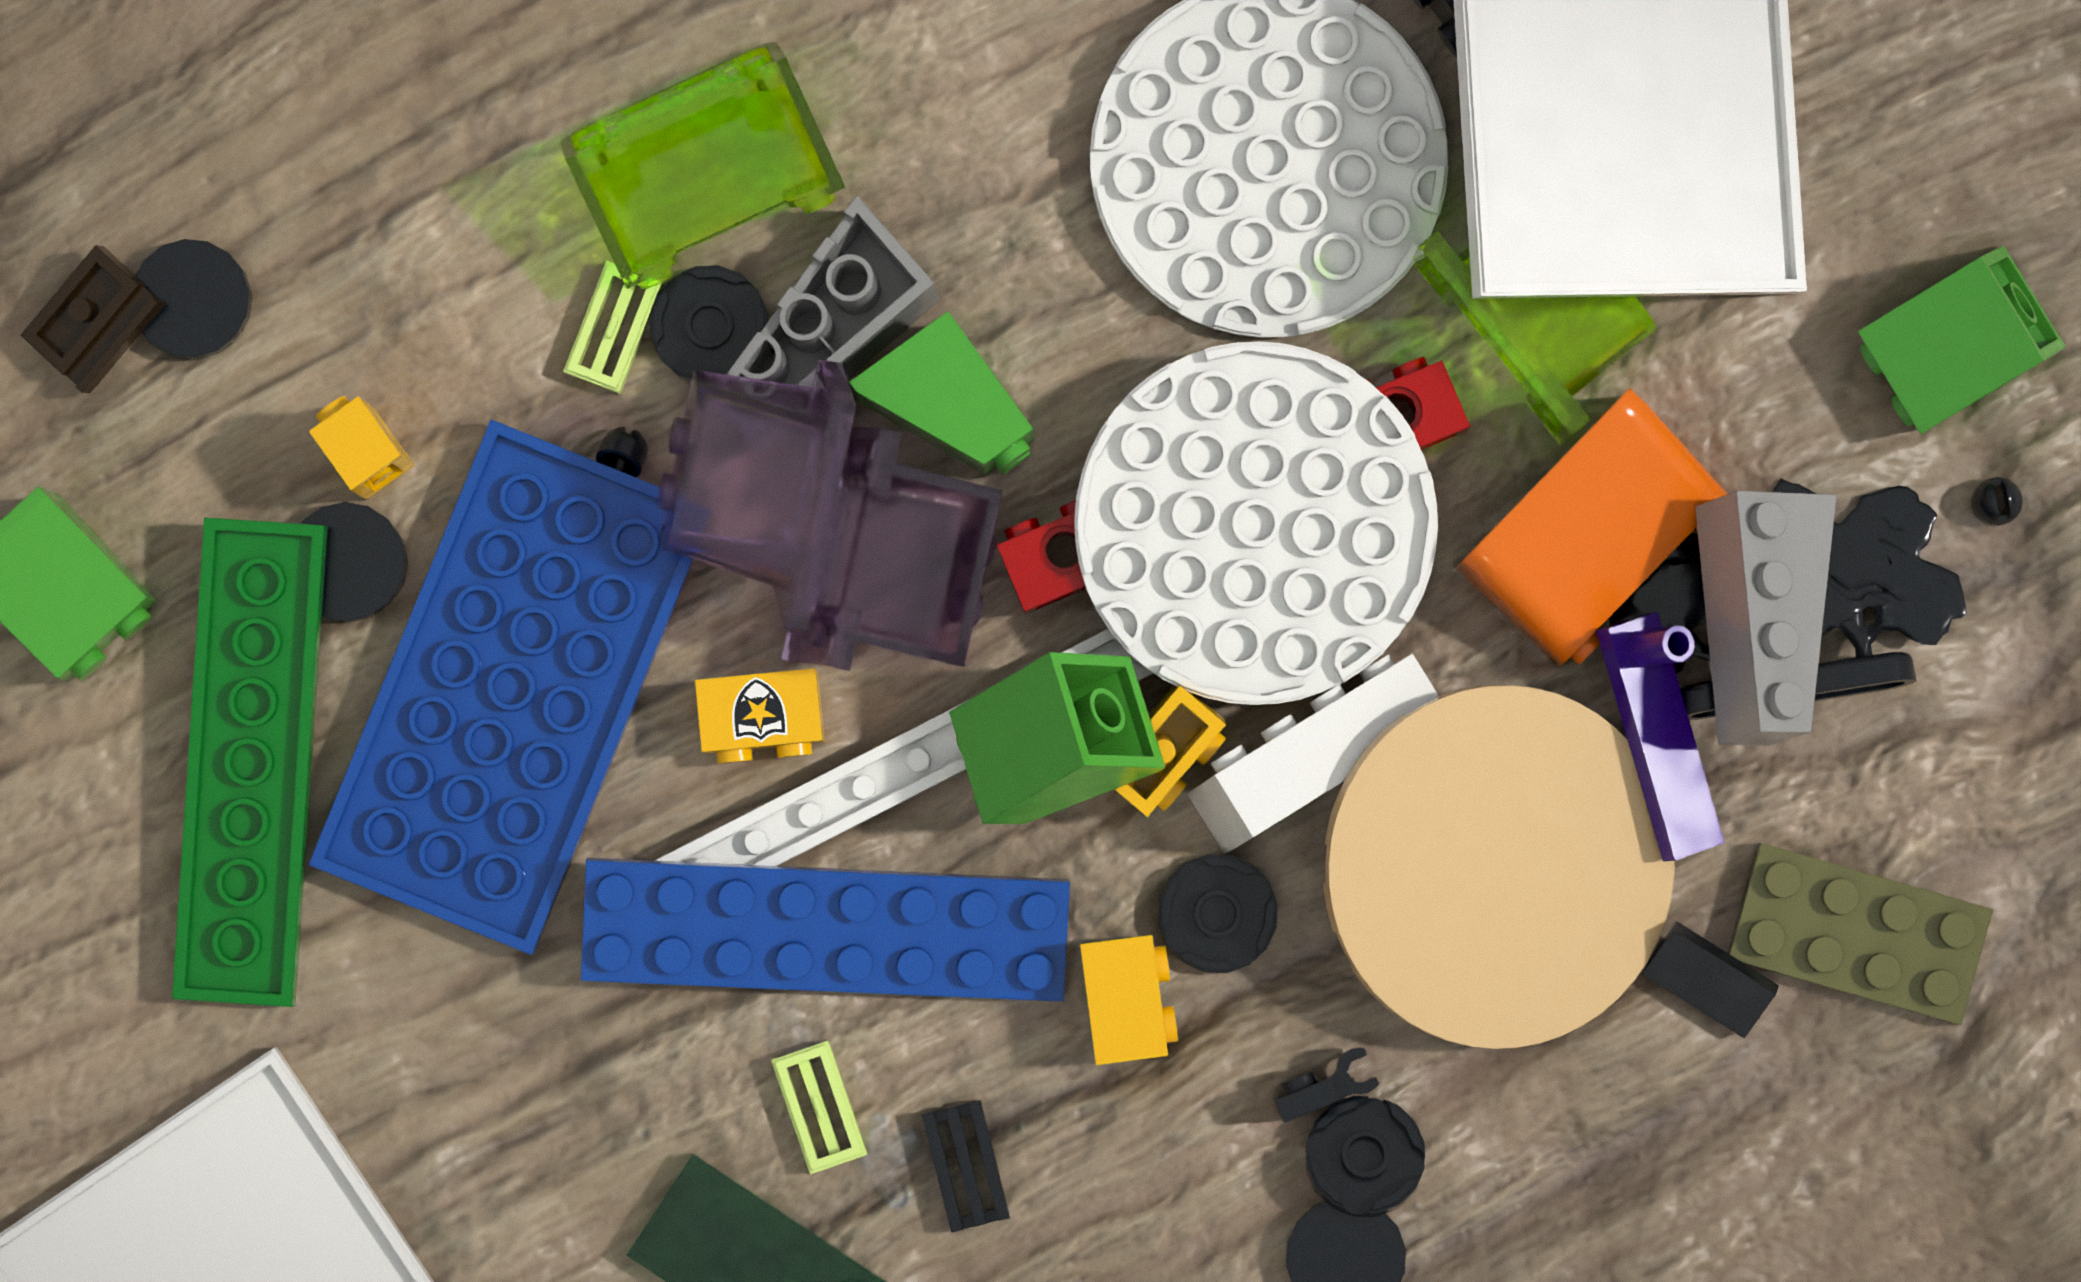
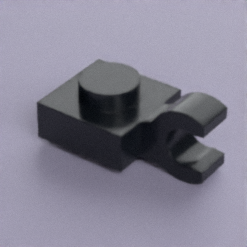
M1356 1047L1345 1051L1339 1057L1336 1069L1330 1076L1318 1080L1315 1071L1311 1070L1282 1082L1281 1086L1284 1094L1273 1098L1281 1120L1286 1123L1339 1101L1348 1095L1365 1094L1375 1089L1379 1085L1376 1077L1368 1078L1363 1082H1356L1349 1076L1348 1069L1350 1064L1354 1060L1366 1056L1365 1049Z

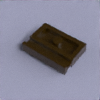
M95 245L20 336L62 375H66L73 381L81 393H91L166 303L160 298L155 297L146 288V285L104 246Z

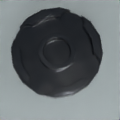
M183 239L163 245L143 261L136 274L155 297L160 298L166 303L142 333L153 346L176 358L199 360L221 353L232 344V341L238 337L240 331H243L250 318L252 292L246 272L227 251L208 241Z
M719 265L695 266L681 272L682 274L674 277L658 292L650 313L651 340L661 361L678 377L699 385L720 384L755 334L761 332L768 323V311L759 291L742 274Z
M342 502L321 507L301 522V524L328 526L322 604L323 618L348 623L369 619L383 611V608L388 606L394 597L396 598L404 586L408 558L404 539L389 519L369 506Z
M1208 854L1186 862L1168 879L1159 899L1158 924L1166 945L1183 963L1202 972L1229 973L1250 965L1267 949L1277 928V902L1269 882L1254 865L1233 855Z
M1352 1096L1332 1104L1314 1122L1305 1145V1170L1314 1191L1331 1208L1352 1217H1378L1398 1209L1416 1191L1425 1168V1142L1416 1122L1399 1105L1385 1099L1382 1101L1377 1098H1368V1096Z
M1323 1201L1314 1204L1297 1220L1287 1240L1286 1268L1291 1282H1401L1405 1274L1406 1248L1398 1226L1387 1214L1378 1217H1352L1331 1208Z

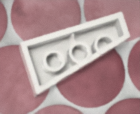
M1413 653L1396 664L1389 654L1359 673L1364 684L1347 694L1341 684L1337 685L1310 702L1315 714L1298 724L1290 714L1260 733L1266 744L1247 754L1241 744L1211 763L1217 774L1188 792L1187 795L1224 855L1344 782L1363 751L1385 728L1403 714H1408L1439 696Z

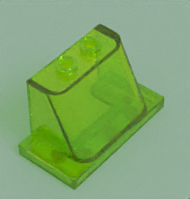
M1438 231L1421 243L1412 257L1415 261L1413 265L1448 307L1453 303L1457 305L1527 391L1528 395L1524 398V401L1561 446L1591 421L1574 397L1657 330L1651 316L1635 296L1472 299L1469 247L1457 256Z

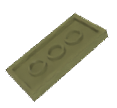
M1758 843L1728 954L1750 966L1956 1025H1962L1993 909L1764 843Z

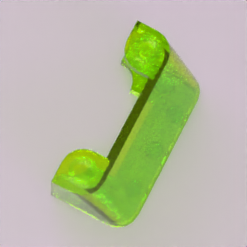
M777 42L765 43L742 52L570 133L560 142L570 171L627 289L636 284H639L641 289H647L666 281L673 275L671 266L678 261L679 253L775 208L787 204L789 208L801 207L804 213H811L836 200L834 192L845 188L787 58Z

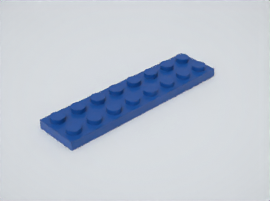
M587 858L581 981L1064 1002L1070 881L1069 879Z

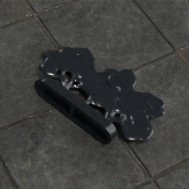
M1782 478L1772 491L1817 494L1800 484H1794ZM1898 485L1873 494L1862 495L1857 507L1847 515L1843 522L1840 524L1834 522L1822 635L1830 628H1841L1844 635L1855 647L1856 658L1818 664L1815 701L1885 691L1915 683L1917 681L1913 660L1909 653L1889 652L1873 655L1871 644L1883 630L1899 631L1907 638L1921 645H1937L1942 636L1949 631L1952 619L1962 618L1967 613L1959 575L1919 557V551L1928 545L1931 539L1932 528L1937 520V514L1929 505L1919 501L1918 494L1909 487ZM1691 532L1609 617V623L1613 625L1643 614L1658 612L1662 628L1678 625L1687 628L1691 632L1694 639V651L1691 656L1710 662L1709 643L1706 647L1692 630V626L1696 622H1706L1698 534ZM1870 606L1875 610L1876 618L1873 624L1865 627L1863 610ZM1686 661L1673 663L1676 674L1682 671ZM1712 680L1680 688L1689 720L1716 717Z

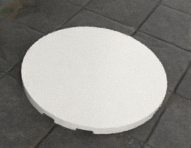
M1183 0L1152 21L1132 41L1118 60L1107 80L1098 103L1091 134L1090 177L1093 197L1106 235L1122 263L1152 296L1171 310L1210 329L1238 336L1284 338L1305 335L1346 321L1373 305L1407 274L1421 255L1440 215L1446 192L1449 166L1445 119L1438 95L1418 56L1387 21L1361 3L1359 4L1353 0Z
M1256 341L1214 346L1187 355L1167 364L1147 377L1124 398L1100 429L1088 453L1076 495L1074 530L1079 568L1091 601L1110 633L1133 658L1164 681L1174 686L1180 684L1188 692L1198 696L1226 703L1264 705L1301 700L1327 691L1357 675L1384 653L1410 621L1425 592L1436 552L1438 516L1433 479L1425 457L1415 438L1414 432L1387 396H1384L1369 381L1357 374L1356 371L1329 356L1293 345Z

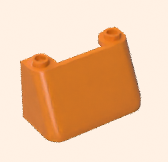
M1629 388L1455 568L1558 667L1562 666L1569 658L1579 665L1600 644L1596 630L1694 529L1697 530L1695 507L1728 493L1650 406Z

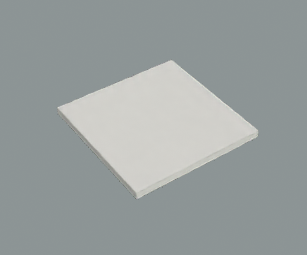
M1453 0L1472 299L1799 294L1807 291L1788 0Z
M277 1047L247 1065L0 1233V1282H434Z

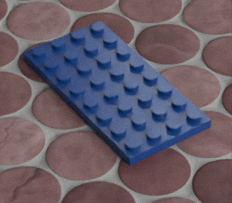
M491 419L308 865L527 954L534 955L715 510Z

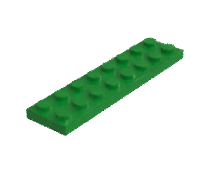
M204 517L172 999L282 1007L296 1006L328 526Z

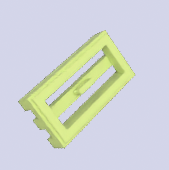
M606 260L563 372L621 395L649 323L650 313L657 294L663 287V282ZM616 277L625 282L592 367L589 369L581 366ZM637 286L645 288V293L612 377L607 376L603 373Z
M829 1040L771 1060L810 1174L868 1154ZM819 1056L824 1065L851 1144V1148L842 1151L810 1059ZM796 1064L799 1065L829 1152L828 1156L818 1158L787 1068Z

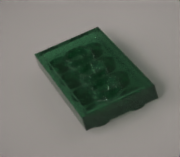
M695 1153L627 1254L628 1257L666 1282H888Z

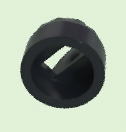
M624 427L613 429L602 440L596 454V461L633 477H638L647 459L648 446L646 440L635 429L630 434L626 433Z
M1995 477L1982 482L1975 489L1972 496V509L1975 516L1989 526H2002L2013 521L2022 508V495L2019 488L2009 479ZM1995 486H2002L2007 515L1998 516L1997 500L1993 488Z

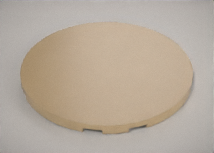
M1481 685L1458 689L1439 695L1436 699L1397 718L1370 743L1348 773L1333 806L1324 845H1327L1325 859L1326 882L1323 883L1326 908L1332 930L1337 934L1343 951L1351 963L1350 967L1354 974L1385 1008L1404 1022L1438 1038L1471 1047L1501 1049L1540 1044L1578 1029L1604 1012L1628 989L1648 962L1665 925L1673 892L1675 861H1662L1628 740L1612 724L1584 705L1557 693L1532 687Z

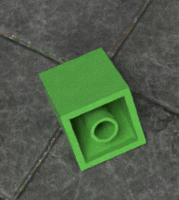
M2004 245L1979 257L1858 331L1864 341L1860 345V351L1864 360L1876 375L1884 374L1895 392L1891 396L1895 411L1907 426L1915 425L1920 435L2066 348Z
M949 311L849 382L854 395L862 405L985 475L996 467L1004 475L1031 455L1029 452L1031 448L1028 444L1034 441V429Z
M38 486L0 521V622L57 679L68 682L74 676L79 681L86 679L105 662L107 656L102 651L119 635L124 640L131 638L151 619L152 616L147 610L157 600L62 496Z
M1049 652L949 712L956 734L957 745L962 753L972 786L974 801L979 809L983 824H1026L1165 769L1130 656Z

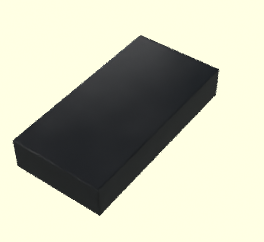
M1677 921L1645 965L1642 973L1744 1039L1775 997L1779 987L1778 984Z

